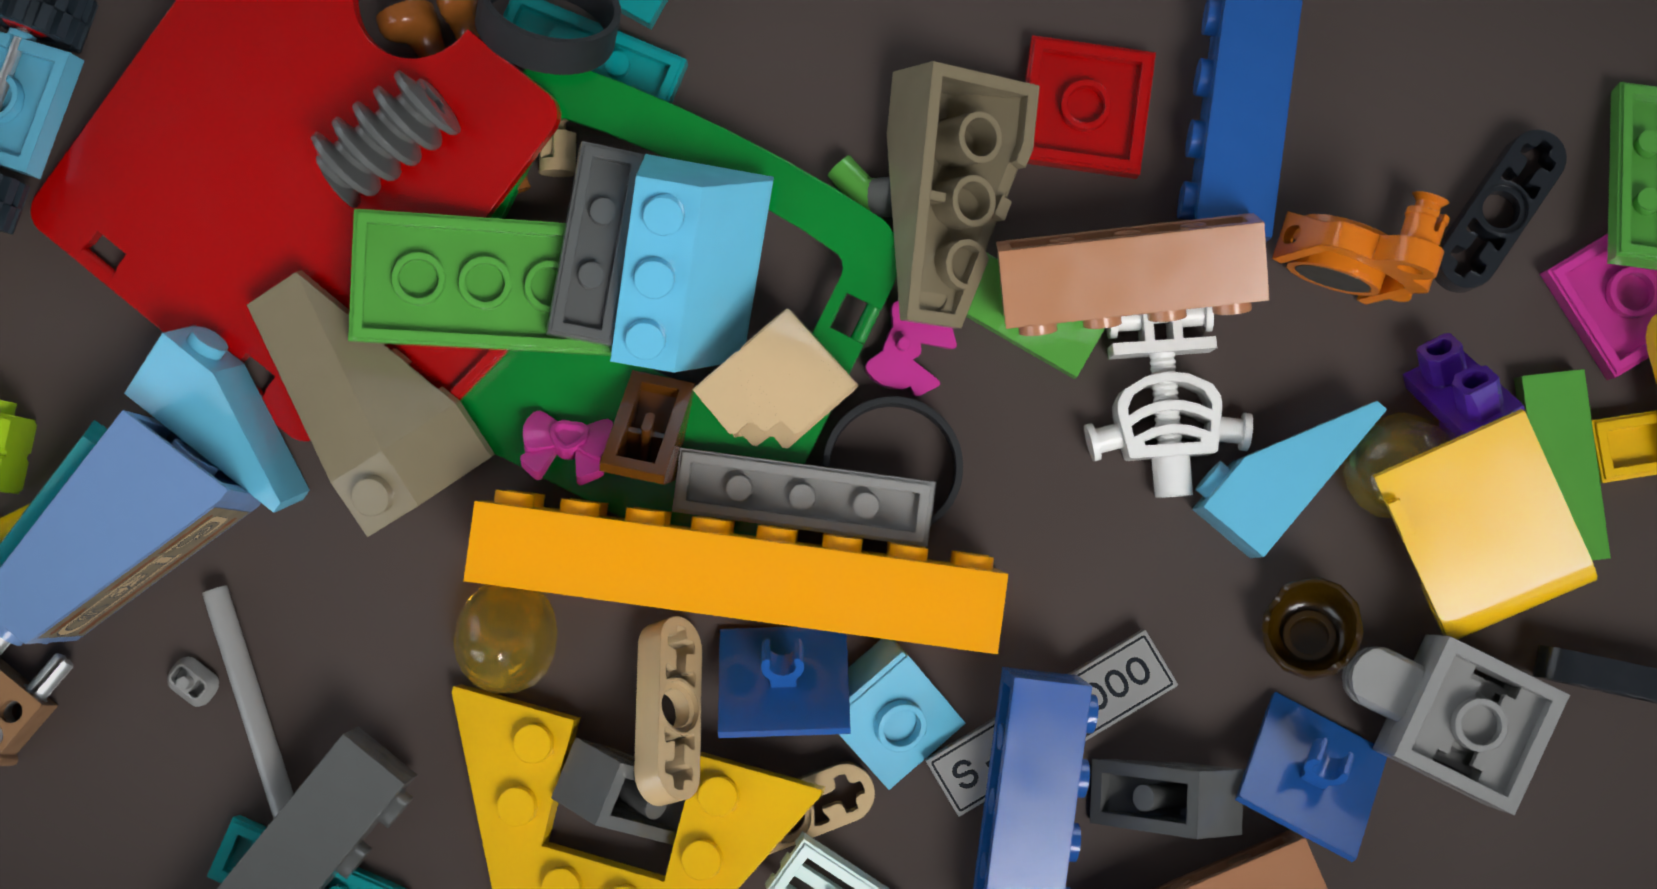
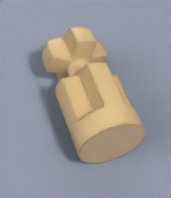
M568 120L560 121L558 129L539 153V174L550 177H570L575 175L576 133L566 130V122Z

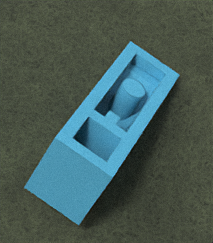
M196 325L162 333L124 394L273 513L303 500L310 489L245 364L227 350L228 345L226 341L215 332Z
M1375 401L1234 460L1228 467L1219 461L1197 485L1195 490L1202 495V498L1192 510L1249 558L1264 557L1387 409L1378 401Z

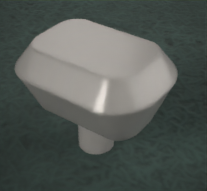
M189 656L179 659L167 676V683L170 689L195 707L207 704L216 694L219 687L218 677L195 658Z

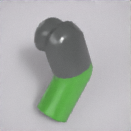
M850 155L843 158L828 173L827 177L844 195L879 217H892L890 177L871 178Z

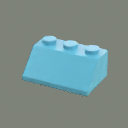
M645 154L635 179L610 362L675 373L721 365L736 351L741 350V347L747 341L774 177Z

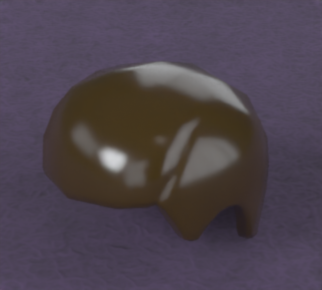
M1320 577L1295 580L1283 585L1266 609L1261 626L1263 643L1270 657L1284 672L1306 680L1333 676L1339 673L1355 657L1363 638V625L1359 604L1342 585Z

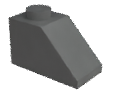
M576 737L551 799L595 826L674 845L685 800L664 806H654L648 803L640 794L635 782L634 755Z
M1092 759L1090 823L1192 839L1242 835L1243 804L1236 801L1235 797L1244 775V769L1179 762Z

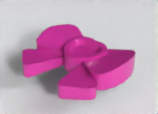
M898 300L891 304L890 307L892 328L889 330L886 340L882 345V351L866 362L864 370L872 381L882 387L895 390H904L909 387L913 396H921L940 385V381L913 360L921 354V344L952 350L957 347L953 328L901 321Z
M533 412L523 426L525 454L520 457L521 466L535 480H541L556 455L565 460H576V480L578 485H584L604 475V472L599 471L600 460L613 422L609 419H603L585 425L577 421H556L545 412Z

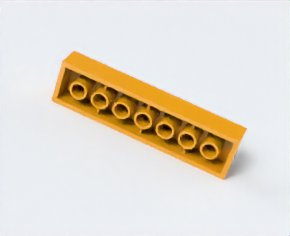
M495 490L494 501H474L463 580L466 582L998 654L1009 574L1000 569L993 568L994 557H989V555L951 550L950 562L927 559L929 549L926 547L888 542L886 553L862 550V538L830 533L823 534L822 545L797 541L799 529L764 524L758 525L757 535L752 536L734 533V520L707 516H692L691 527L670 524L672 512L640 507H627L625 518L607 515L609 503L561 498L560 509L544 507V494L516 490Z

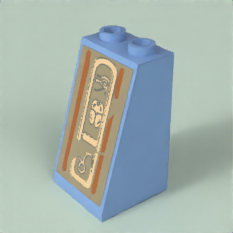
M122 410L0 567V638L16 646H22L23 643L48 644L51 642L79 640L259 507L261 502L157 419Z

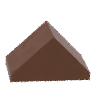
M632 370L600 460L599 471L663 485L675 481L680 448H683L694 395L692 389L695 383Z

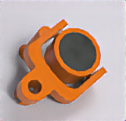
M1412 192L1416 202L1415 205L1406 208L1400 235H1387L1369 225L1328 214L1300 215L1287 211L1272 259L1281 264L1287 262L1286 268L1292 274L1305 281L1337 292L1358 295L1357 301L1365 305L1387 299L1407 302L1411 300L1413 293H1429L1432 281L1437 277L1445 252L1439 245L1445 227L1448 226L1450 220L1448 215L1440 214V210L1442 207L1447 206L1449 201L1429 192Z

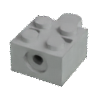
M1426 634L1414 661L1385 647H1363L1357 651L1355 657L1343 668L1342 672L1343 689L1347 695L1359 705L1386 717L1372 750L1488 807L1512 815L1516 814L1570 697L1569 694L1451 636ZM1476 669L1486 674V678L1484 679L1474 674V670Z

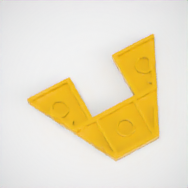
M463 684L453 686L452 697L492 889H739L825 791V786L701 752L699 786L696 793L684 802L666 876L549 842L558 807V802L551 799L574 743L580 717Z

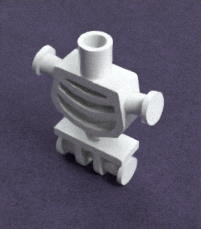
M1212 307L1186 309V318L1170 322L1148 321L1147 314L1121 316V325L1106 328L1109 339L1117 338L1118 332L1138 331L1139 338L1137 342L1111 344L1107 348L1108 360L1149 357L1151 359L1150 370L1152 374L1142 378L1117 395L1112 406L1114 424L1096 429L1092 423L1084 425L1087 447L1094 462L1102 459L1101 453L1120 448L1125 461L1152 459L1155 498L1193 495L1190 457L1208 456L1216 453L1219 442L1236 443L1241 451H1248L1253 433V416L1251 413H1243L1241 419L1222 417L1221 395L1213 383L1189 373L1175 371L1177 368L1175 366V355L1210 353L1217 348L1216 336L1183 338V327L1201 326L1203 332H1212L1214 326ZM1166 323V340H1155L1154 324ZM1152 387L1154 403L1144 406L1129 415L1128 407L1133 395L1142 389ZM1183 387L1196 393L1203 405L1179 400L1177 388ZM1179 414L1203 423L1204 429L1181 424ZM1155 415V427L1134 437L1131 426L1141 419ZM1156 438L1158 441L1157 445H1145V442ZM1185 438L1194 442L1182 443L1181 439Z

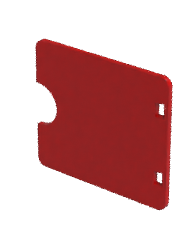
M175 0L34 197L31 204V218L39 231L163 333L194 325L204 327L221 336L228 345L227 350L243 363L251 356L275 376L265 392L257 387L275 424L295 440L311 441L247 304L295 272L302 270L350 310L354 209L491 218L558 129L561 121V110L558 102L550 93L514 64L494 53L478 35L469 29L455 43L439 53L423 58H401L383 50L370 37L361 18L359 0ZM398 70L415 81L419 79L426 80L451 107L459 122L460 133L449 135L440 129L443 142L438 149L428 150L420 145L422 158L415 166H410L400 161L402 173L396 180L387 181L380 177L381 189L374 196H366L360 193L361 203L359 207H350L331 188L323 176L316 161L318 154L312 143L311 135L317 131L331 142L337 141L338 137L331 123L337 116L352 127H356L359 123L352 105L359 101L373 112L380 109L373 93V89L378 85L395 97L399 95L400 91L394 78V73ZM102 235L126 254L116 270L90 249L98 242Z

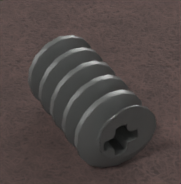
M398 70L394 73V78L400 91L399 95L395 97L378 85L373 89V93L380 109L373 112L359 101L352 105L359 123L356 127H352L337 116L331 122L338 137L337 141L333 143L317 131L311 135L312 143L318 154L316 161L323 176L331 188L350 207H359L361 203L360 193L366 196L377 194L381 189L380 177L387 181L396 180L402 173L400 161L410 166H415L422 158L420 145L428 150L438 149L443 142L440 129L449 135L460 133L459 122L451 107L426 80L419 79L415 81Z

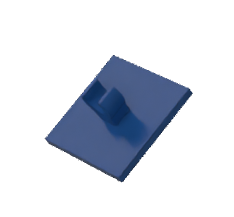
M801 627L720 629L718 738L851 734L847 634Z
M1274 692L1268 703L1235 800L1353 862L1357 859L1387 757L1372 750L1374 744Z

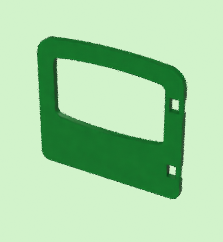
M528 69L523 71L556 99L561 110V121L568 120L610 134L662 157L774 177L768 211L803 230L838 254L842 260L843 270L841 277L812 334L850 375L897 279L894 234L881 217L830 185L762 147L674 104L592 71L572 75L546 74ZM531 165L491 218L506 219L519 192L518 189ZM847 294L867 303L850 337L831 328ZM509 351L461 400V403L493 452L522 467L520 457L525 454L523 426L533 412H545L556 421L569 420L588 425L603 419H609L614 424L632 370L668 378L671 377L650 368L610 362L611 356ZM694 392L683 448L805 464L831 411L789 448H782L775 437L771 436L758 446H754L744 436L735 438L733 434H729ZM556 455L543 476L544 479L585 500L609 503L608 511L621 518H625L627 507L672 512L676 480L663 485L604 472L602 477L587 484L578 485L576 480V460H565ZM672 512L670 524L691 527L692 516L697 517L700 515ZM734 520V533L756 536L758 525L761 524Z

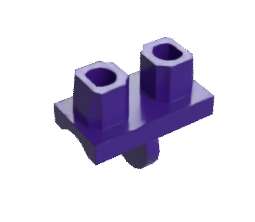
M1444 333L1420 345L1416 350L1419 366L1403 374L1406 389L1439 420V427L1449 440L1455 439L1517 410L1523 409L1525 411L1524 405L1500 384L1499 376L1487 365L1480 366L1464 352L1462 343L1451 333Z

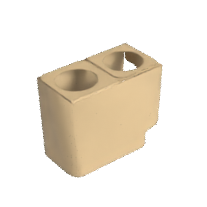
M787 308L741 347V350L736 351L692 390L729 434H733L735 438L744 436L751 445L758 446L771 436L775 437L782 448H789L855 391L859 385L794 312Z

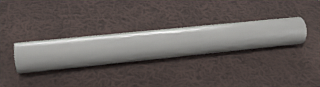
M225 585L202 593L274 819L294 793L229 589Z

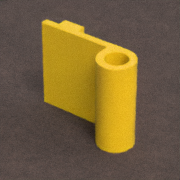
M1523 409L1372 475L1422 582L1420 586L1425 599L1444 636L1460 639L1597 580V573L1592 559Z

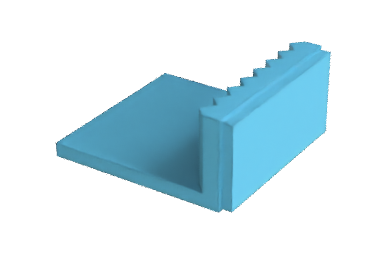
M881 639L848 667L851 734L839 735L888 790L966 724L895 640Z

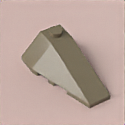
M935 61L893 72L887 125V147L901 321L953 329L962 328L989 261L986 249L997 221H1005L1012 201L1007 199L1017 171L1018 169L1026 168L1033 151L1039 85Z
M302 270L295 272L247 304L330 483L367 537L418 507L495 455L460 400L443 386L437 389L409 366L412 361L397 348L390 350L384 344L348 342L350 310Z

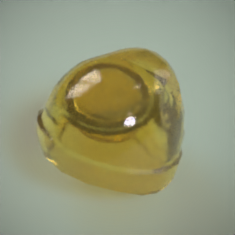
M1398 412L1380 418L1344 460L1343 478L1351 497L1360 507L1377 517L1392 518L1372 475L1450 441L1449 435L1431 421L1412 413Z
M488 584L483 585L467 600L457 621L454 648L456 660L462 672L475 686L493 694H516L535 685L546 674L556 652L558 630L554 610L548 599L539 591Z

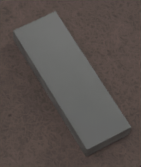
M585 141L581 142L546 335L608 347L612 346L635 179L645 154Z

